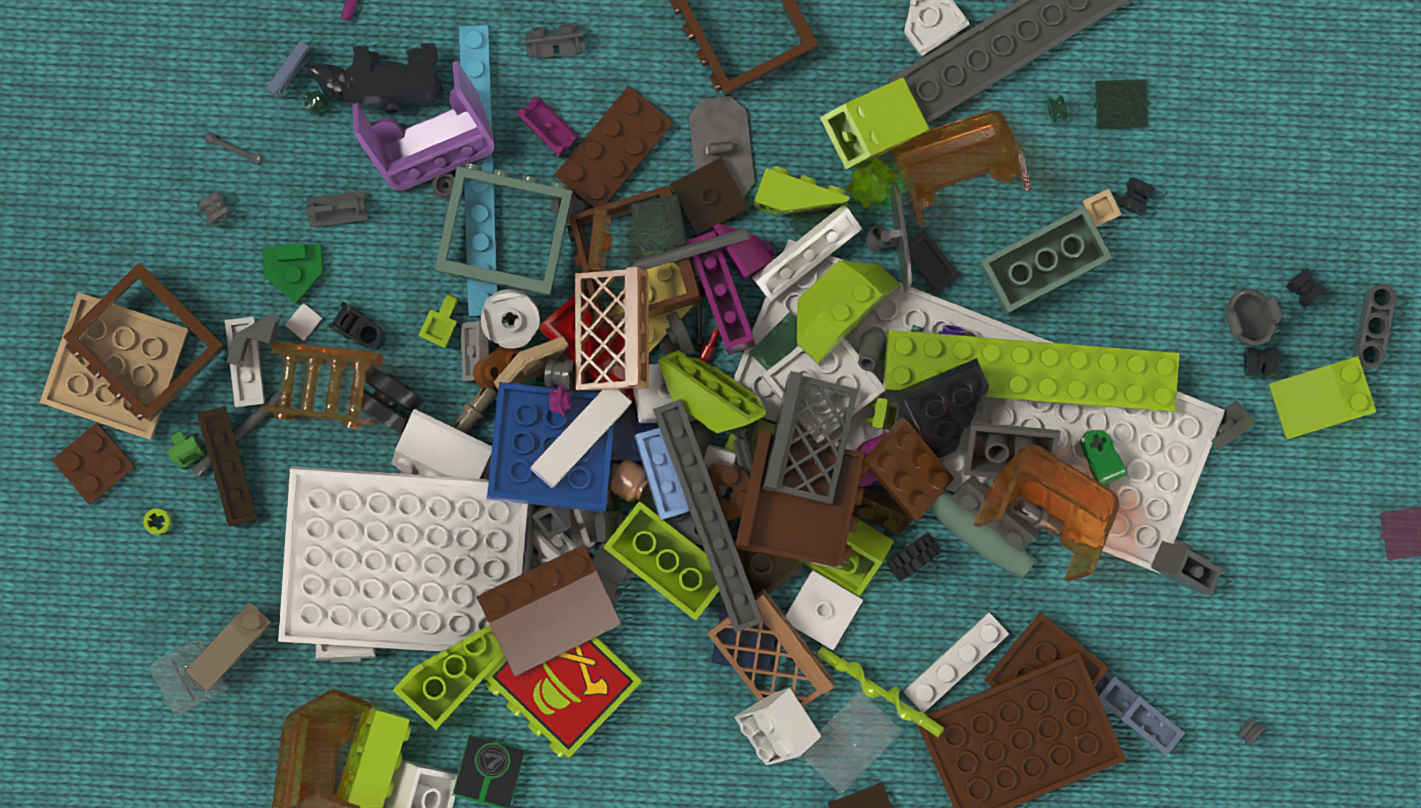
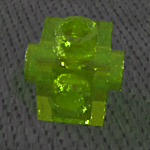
M877 156L867 167L861 164L850 175L853 181L845 189L867 209L874 201L879 205L891 193L887 188L898 176Z

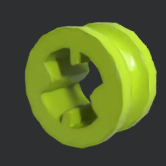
M155 508L145 514L143 524L149 533L161 535L170 529L172 519L170 514L164 509ZM154 514L158 517L163 516L165 522L161 523L164 525L161 529L152 527L150 521H154L151 518Z

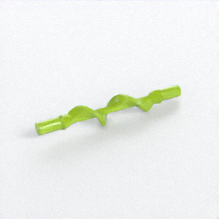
M824 646L818 651L817 656L833 666L837 671L846 672L859 680L862 691L867 697H883L894 704L901 719L915 722L936 737H939L944 731V727L929 718L926 713L918 712L899 700L900 689L897 686L885 691L865 677L861 664L847 662L844 657L840 658Z

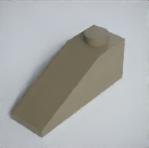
M249 602L185 673L202 689L208 692L268 631L271 621Z

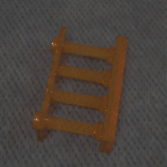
M273 342L271 353L283 355L282 361H285L279 407L264 405L263 411L275 413L274 419L292 421V416L343 421V427L361 429L362 424L374 425V419L360 417L366 370L369 371L370 365L382 366L383 354L351 349ZM300 358H306L305 363L308 364L302 409H291L296 365L300 363ZM323 360L329 361L328 366H331L325 412H316L313 409L320 365L323 366ZM346 363H352L351 368L354 369L348 415L336 414L342 370L346 368Z

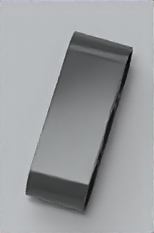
M1379 284L1369 288L1363 298L1353 357L1359 356L1362 369L1379 366L1384 361L1396 302V293L1387 284ZM1377 290L1385 294L1386 302L1383 306L1378 305L1374 301V293ZM1371 319L1377 320L1380 324V332L1378 334H1373L1369 331L1368 323ZM1366 347L1371 348L1375 353V359L1372 363L1366 362L1363 358V351Z

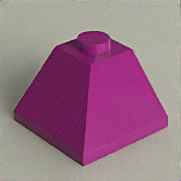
M719 223L713 226L716 236L738 230ZM750 233V239L723 247L743 282L773 261L772 256L776 255L767 240L762 242L759 236Z

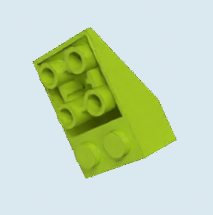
M904 77L849 101L820 117L846 170H855L930 129Z
M773 166L772 170L765 169L754 200V208L779 217L838 209L843 204L847 206L850 197L844 195L845 190L839 187L829 185L828 189L817 186L818 181L813 178L801 175L800 179L789 176L790 171Z

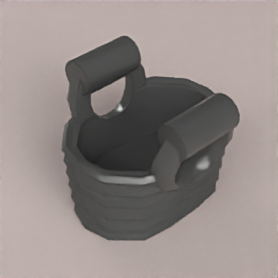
M1246 289L1232 296L1226 308L1225 317L1232 336L1245 345L1255 346L1262 345L1271 339L1276 329V324L1283 318L1276 297L1264 296L1263 293L1256 290Z

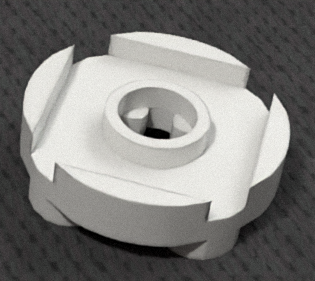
M516 289L501 290L488 297L484 302L481 312L482 330L490 341L493 340L501 347L518 348L524 346L532 339V336L539 328L540 314L538 306L526 291H518ZM512 312L513 315L518 316L514 321V325H509L508 321L502 320L506 313Z

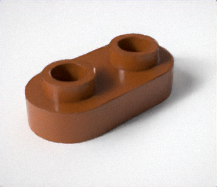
M500 347L479 360L473 369V377L476 384L482 388L496 387L494 381L511 362V358L514 359L522 350L519 347Z

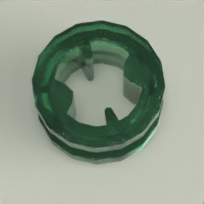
M1059 95L1057 99L1047 98L1051 122L1056 123L1057 119L1067 121V110L1063 96Z

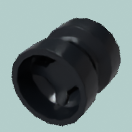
M1130 177L1126 185L1127 192L1121 196L1117 205L1133 214L1144 216L1148 209L1146 205L1148 199L1154 196L1156 188L1144 181Z
M1308 267L1285 285L1290 293L1300 295L1298 302L1303 308L1309 306L1327 290L1322 283H1314L1313 273Z
M1255 347L1245 348V376H1256L1258 373H1263L1265 376H1276L1278 369L1276 347H1266L1264 350H1257Z

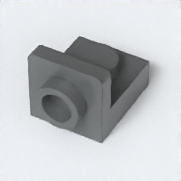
M677 311L667 315L666 318L670 327L665 330L669 338L659 342L663 355L666 356L677 350L685 353L686 356L695 353L686 328Z
M1237 400L1223 408L1225 412L1221 420L1222 425L1217 428L1220 434L1211 440L1218 450L1239 437L1254 424Z

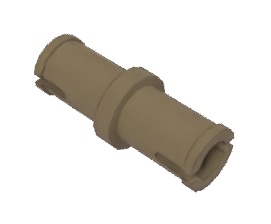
M481 387L471 402L465 403L463 406L464 411L451 427L468 434L477 421H482L485 417L483 413L496 398L498 392L493 388Z

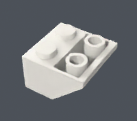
M790 688L770 694L734 717L740 725L742 733L747 736L755 748L757 756L765 765L799 757L821 737Z

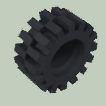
M928 532L894 555L886 564L898 581L901 582L937 557L942 550Z

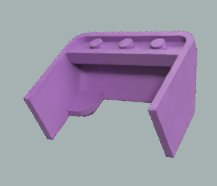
M458 61L452 63L455 88L451 91L449 99L453 109L402 130L395 120L389 118H382L371 123L358 103L352 105L354 135L391 188L395 190L409 189L455 170L457 166L462 167L466 163H472L484 158L493 152L494 136L479 94Z

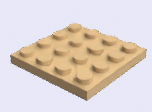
M77 292L63 336L100 299ZM112 304L78 339L148 407L172 383L190 329ZM62 336L40 403L153 440L162 411L151 422L145 418L139 421L128 410L131 404L124 397L118 400L107 389L110 383L103 376L98 380L86 368L90 363L82 355L77 359L65 347L69 342Z

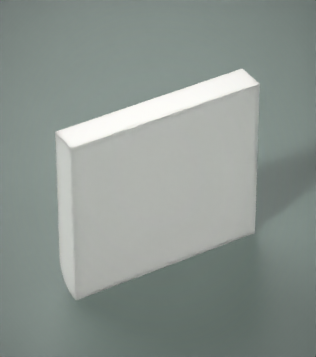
M302 303L285 326L305 341L323 318L306 304Z

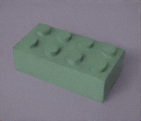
M1083 206L981 260L978 265L1001 309L1007 315L1109 261L1112 256L1087 209Z

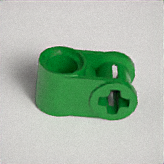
M1089 430L1082 435L1080 440L1081 449L1088 462L1092 477L1099 488L1127 476L1125 466L1116 452L1110 436L1105 431ZM1092 436L1094 438H1101L1102 442L1098 444L1099 450L1090 447V443L1093 442Z

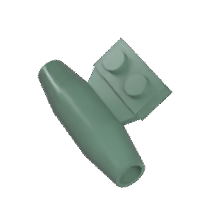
M988 477L983 483L984 486L1010 507L1014 500L1023 504L1017 500L1019 496L1026 498V500L1034 505H1041L1008 479ZM944 490L929 507L934 515L952 534L988 561L1023 578L1033 566L1035 558L1025 548L1019 552L1015 547L1009 545L1004 537L986 526L983 521L952 498L953 494Z

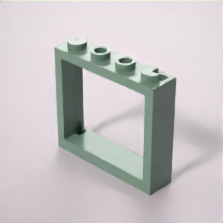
M466 163L465 168L457 166L434 270L438 273L551 297L568 223V215L573 200V191L568 190V185L558 182H551V186L539 184L540 179L530 176H523L522 180L510 178L511 173L494 169L493 174L482 172L483 167ZM465 179L561 199L544 281L447 260Z

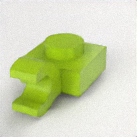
M447 294L439 313L430 309L418 336L446 348L458 323L451 319V316L458 305L459 299Z

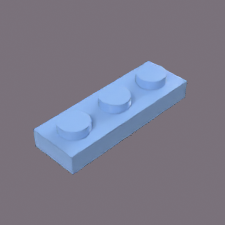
M657 428L636 434L634 437L659 519L664 520L688 513L689 508L660 429Z

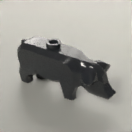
M434 43L421 44V48L406 50L408 64L406 65L394 61L380 63L378 52L369 51L367 46L353 47L355 56L352 66L344 70L331 64H312L305 74L317 81L327 100L333 104L342 103L352 106L358 103L363 109H384L386 113H399L402 111V108L427 106L444 97L442 82L435 70L438 62V52Z

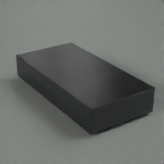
M925 230L908 241L910 261L936 294L960 276Z

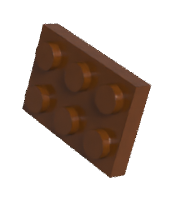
M902 418L895 423L863 461L910 519L917 522L954 479L952 474L910 423Z

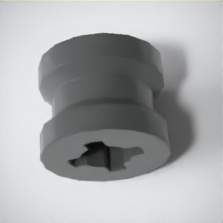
M222 191L209 195L197 204L199 211L204 212L206 215V222L209 226L223 221L234 212L232 207L224 202L225 196Z
M550 358L547 361L544 374L546 387L554 388L562 384L563 388L571 390L576 377L575 362L566 360L562 363L557 359Z

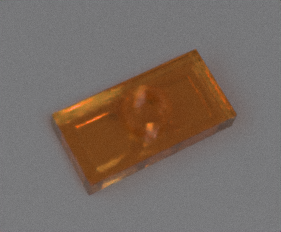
M606 210L594 211L588 263L589 268L593 272L605 271L607 251L611 252L613 236L609 234L611 216Z

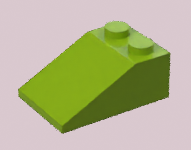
M1359 356L1268 384L1286 440L1376 412Z

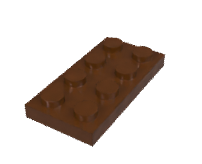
M628 86L554 176L563 184L568 185L569 189L591 207L595 208L605 205L671 128L673 122Z

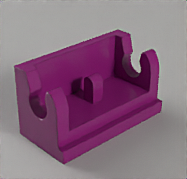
M533 97L531 103L526 108H521L516 113L518 118L559 158L580 139L540 97Z

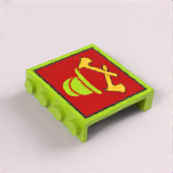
M597 636L517 676H514L505 656H503L484 677L488 681L485 684L486 687L498 697L502 694L509 701L506 706L516 716L519 717L523 714L530 721L527 726L538 737L544 734L551 741L548 746L559 757L565 754L568 758L576 752L643 681Z

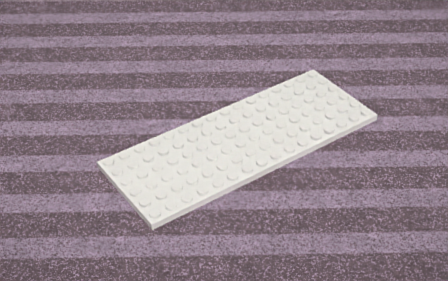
M789 239L785 250L793 245L795 241ZM829 255L771 302L767 298L764 300L752 331L756 346L744 351L734 380L759 396L763 407L767 411L763 417L765 419L777 422L781 400L764 381L762 375L798 347L797 299L835 263L841 260L839 258ZM898 282L901 284L900 287L845 338L858 355L860 352V339L870 330H879L886 337L888 330L938 334L939 331H942L943 325L959 326L966 330L965 336L1053 343L913 287H910V290L905 293L903 284ZM886 353L875 368L871 370L882 384L884 383ZM886 389L878 398L897 402L894 392L899 390ZM1180 392L1176 394L1175 412L981 397L976 406L977 412L971 422L1060 430L1061 434L1052 483L1008 480L1045 507L1049 514L1063 521L1064 529L1060 535L1159 573L1150 568L1162 541L1174 544L1212 446L1211 440L1215 438L1225 410ZM866 406L852 417L845 449L856 451L863 442L889 432L872 427L873 424L864 421L865 417H874V407ZM900 408L898 420L900 418L907 420ZM842 427L839 428V436L842 433ZM967 428L964 429L960 437V444L956 452L939 458L954 477L946 490L953 493L970 477L964 475L963 452ZM1089 430L1105 431L1110 436L1115 450L1125 466L1127 476L1099 488L1092 477L1088 462L1081 449L1080 440L1082 435ZM1092 436L1093 442L1090 443V447L1099 450L1098 444L1102 442L1101 438H1094ZM973 476V477H975L978 481H980L982 484H983V483L987 480V478H988V477Z

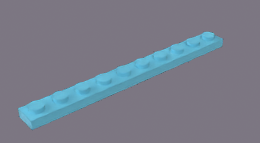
M459 26L460 65L479 94L492 131L489 26ZM493 152L469 164L483 167L482 172L493 174ZM465 179L467 265L497 271L494 185ZM467 279L469 317L481 316L485 300L498 292V285Z

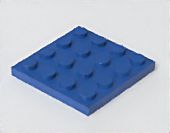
M499 382L486 499L605 512L614 423L553 489L530 470L539 457L599 393L566 390L571 395V407L566 409V416L562 417L561 413H552L550 410V390L556 388Z

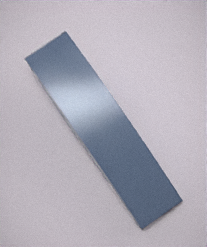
M1108 671L1095 685L1102 705L1166 756L1185 734L1184 731Z

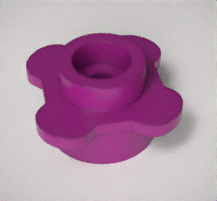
M562 384L558 385V389L550 390L549 404L552 413H561V416L565 417L566 409L571 407L570 392H566Z

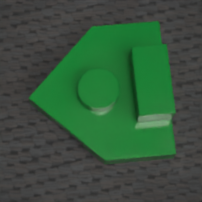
M321 243L275 245V247L262 248L264 277L295 304L304 297V294L324 273Z

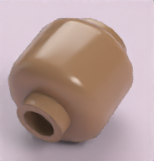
M626 459L620 464L615 463L610 468L609 489L629 503L637 500L642 501L650 492L644 467L640 464Z

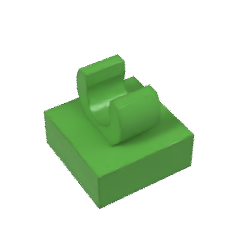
M182 431L171 436L175 446L167 450L171 460L180 469L206 456L202 445L193 436L187 438V436L183 435Z

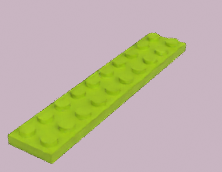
M888 330L883 389L901 390L977 358L990 386L985 396L982 395V397L1175 412L1180 353Z

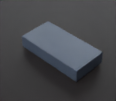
M300 41L266 89L276 97H281L311 56L312 50Z

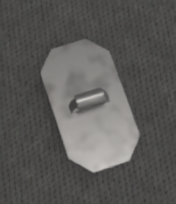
M731 96L701 99L689 116L695 170L722 157L744 198L755 183L747 110Z
M892 183L890 199L894 231H883L879 244L883 248L896 246L901 281L906 293L910 290L912 284L911 261L901 194L898 185Z

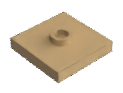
M560 337L519 352L494 381L497 389L499 382L521 384L544 375L547 361L550 358L558 359L567 348L566 340L564 337Z

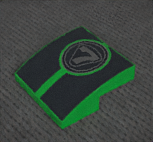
M469 734L452 796L496 808H510L526 750Z

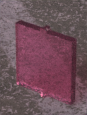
M1421 507L1380 512L1383 530L1381 539H1384L1387 560L1421 556Z

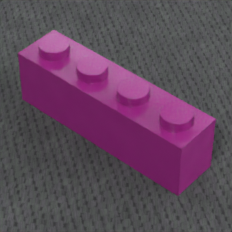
M712 231L687 240L688 245L716 237V233ZM721 248L694 255V262L728 355L756 346Z

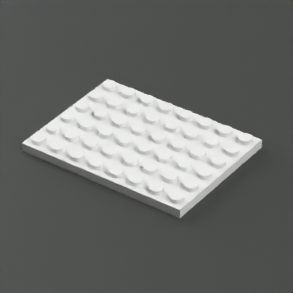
M290 466L278 642L442 652L489 625L476 596L522 574L528 504L486 499L488 480Z

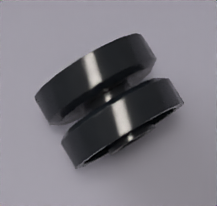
M370 364L362 377L365 383L376 390L374 393H371L361 386H356L348 400L391 429L402 434L409 420L407 416L396 408L400 405L409 412H413L414 409H419L424 399L409 390L410 387L390 373L385 374Z

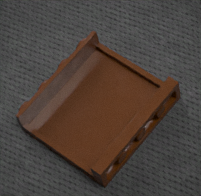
M760 429L736 540L737 549L842 570L843 562L849 563L852 546L847 545L849 533L855 534L858 517L853 516L855 504L861 505L864 488L859 487L861 475L867 476L868 467L863 463L865 450L861 449L859 452L845 449L833 503L829 505L781 492H770L761 489L774 434H772V431ZM802 440L791 445L790 453L796 462L810 454ZM808 441L813 451L824 446V444ZM830 446L816 454L824 469L835 464L836 456ZM812 457L798 465L807 480L821 472ZM789 459L786 468L792 465ZM795 468L784 474L782 486L796 488L803 483ZM833 469L827 472L830 478L832 477ZM823 475L809 483L815 494L827 496L829 484ZM804 486V487H802L801 489H799V490H802V491L809 492V491L807 490L806 486Z

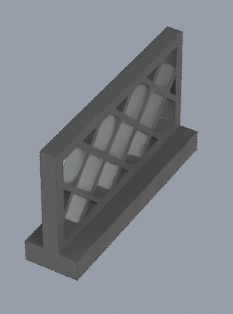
M794 371L787 375L761 486L762 490L781 492L832 505L859 389L803 376L802 373ZM805 384L816 386L823 397L809 405L803 395ZM824 389L832 390V392L827 394ZM837 392L850 395L848 407L840 412L837 411L829 398ZM825 400L834 415L820 423L812 408ZM801 401H802V403L804 404L805 408L802 409L801 411H799L800 405H801ZM808 411L816 426L802 433L796 423L797 418ZM846 412L845 420L843 421L840 415ZM836 418L843 429L841 435L831 441L823 425ZM819 429L827 444L813 451L805 436ZM794 431L798 434V437L793 439ZM801 439L810 454L796 462L790 453V448L792 444ZM840 440L837 450L834 443ZM830 446L836 456L835 464L824 469L816 454ZM812 457L821 472L807 480L798 465ZM789 459L792 465L786 468ZM795 468L803 483L796 488L782 486L784 474ZM833 469L832 477L830 478L827 472ZM823 475L829 484L827 496L815 494L809 483ZM806 486V488H807V490H808L809 492L802 491V490H799V489H801L802 487Z

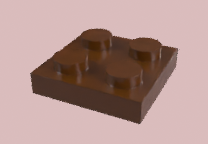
M98 422L52 459L54 464L89 505H92L136 467Z

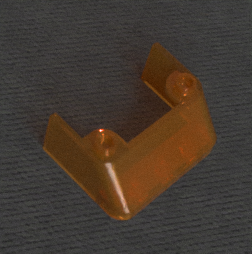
M998 111L983 112L926 131L891 150L909 206L919 226L925 225L921 209L928 208L935 202L937 198L936 189L987 172L991 174L992 178L1002 182L1018 177L1025 191L1031 190L1023 151L1005 118Z
M1029 445L1020 449L989 485L973 525L981 527L1001 520L1006 507L1011 506L1019 494L1035 505H1042L1047 509L1046 511L1063 521L1064 529L1061 534L1059 533L1060 541L1065 548L1074 553L1064 579L1072 581L1093 575L1119 510L1118 496L1108 487L1038 445Z
M332 688L287 715L282 726L271 808H360L358 805L344 801L342 797L333 795L339 746L352 739L356 729L354 725L355 718L372 709V703Z

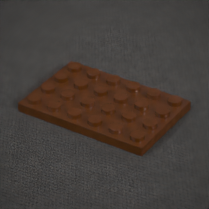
M1079 650L928 713L927 716L944 727V731L939 737L918 725L954 808H1013L1126 761V757Z

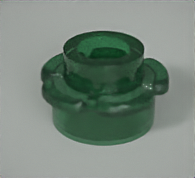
M318 89L312 93H306L308 100L304 102L307 110L313 116L317 114L321 117L325 116L326 111L331 108L325 95Z

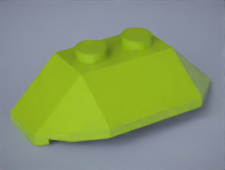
M839 260L797 299V345L818 364L892 295L901 284L879 264Z
M679 350L659 359L658 364L672 402L681 399L686 413L705 424L708 429L719 433L748 425L766 415L767 411L763 407V403L758 395L717 367L697 358L687 357L685 353Z

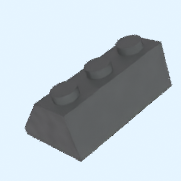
M971 422L966 431L963 452L964 475L1052 483L1061 432L1060 430Z

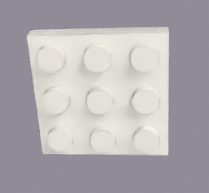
M846 339L838 344L818 364L798 346L762 375L764 381L780 400H782L787 375L791 371L802 373L803 376L859 389L852 417L886 391V389H883V384L872 371H865L860 368L858 364L859 355ZM805 384L803 395L809 405L823 397L816 386ZM824 389L827 394L832 392V390ZM837 392L829 398L837 411L840 412L848 407L850 395ZM825 400L812 408L820 423L834 415ZM801 401V405H800L799 411H801L802 409L805 408V406H804V404L802 403V401ZM808 411L797 418L798 423L806 432L816 426ZM846 412L840 415L843 421L845 420ZM836 418L823 425L828 436L841 427ZM819 429L808 434L815 443H821L825 439Z

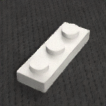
M255 317L225 320L228 353L230 352L235 333L256 322ZM250 339L242 367L230 364L236 408L265 404L259 343Z

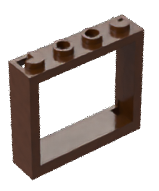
M669 0L675 14H682L686 22L682 27L689 41L695 39L699 47L696 54L702 66H709L713 74L709 77L716 92L722 91L724 97L818 49V43L796 1L779 0L801 44L728 81L687 0Z
M669 185L568 215L571 225L567 226L568 235L571 242H576L578 252L574 253V258L578 269H583L584 273L596 272L585 227L634 213L633 209H637L639 204V211L647 209L642 207H653L642 204L661 205L646 202L664 203L662 206H664L665 213L667 201L659 199L665 198L673 202L675 195ZM668 202L669 212L674 209L670 215L676 217L677 221L680 218L679 222L681 223L680 225L666 214V218L668 217L667 222L672 219L679 225L671 234L672 238L673 235L678 234L677 231L681 233V236H677V240H673V246L676 249L688 245L680 213L676 216L675 210L678 213V207ZM692 257L678 260L686 294L649 304L648 318L704 301ZM584 280V293L591 298L600 285L595 280ZM601 295L595 304L604 312L606 306L603 295ZM593 307L589 308V314L594 323L600 317V314ZM625 312L609 316V318L618 325L625 318ZM606 320L599 326L602 331L613 329Z
M140 262L63 336L69 342L65 347L77 359L82 355L90 363L86 368L98 380L103 376L110 383L107 389L118 400L124 397L131 404L128 410L139 421L145 418L150 422L226 348ZM138 279L208 346L148 407L78 339Z

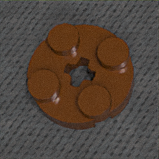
M726 461L709 465L707 471L725 520L729 521L741 517L750 473L744 467L729 464ZM720 485L733 489L730 492V497L719 495Z

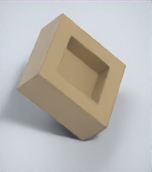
M1106 189L1081 202L1087 209L1096 227L1122 215L1110 189Z

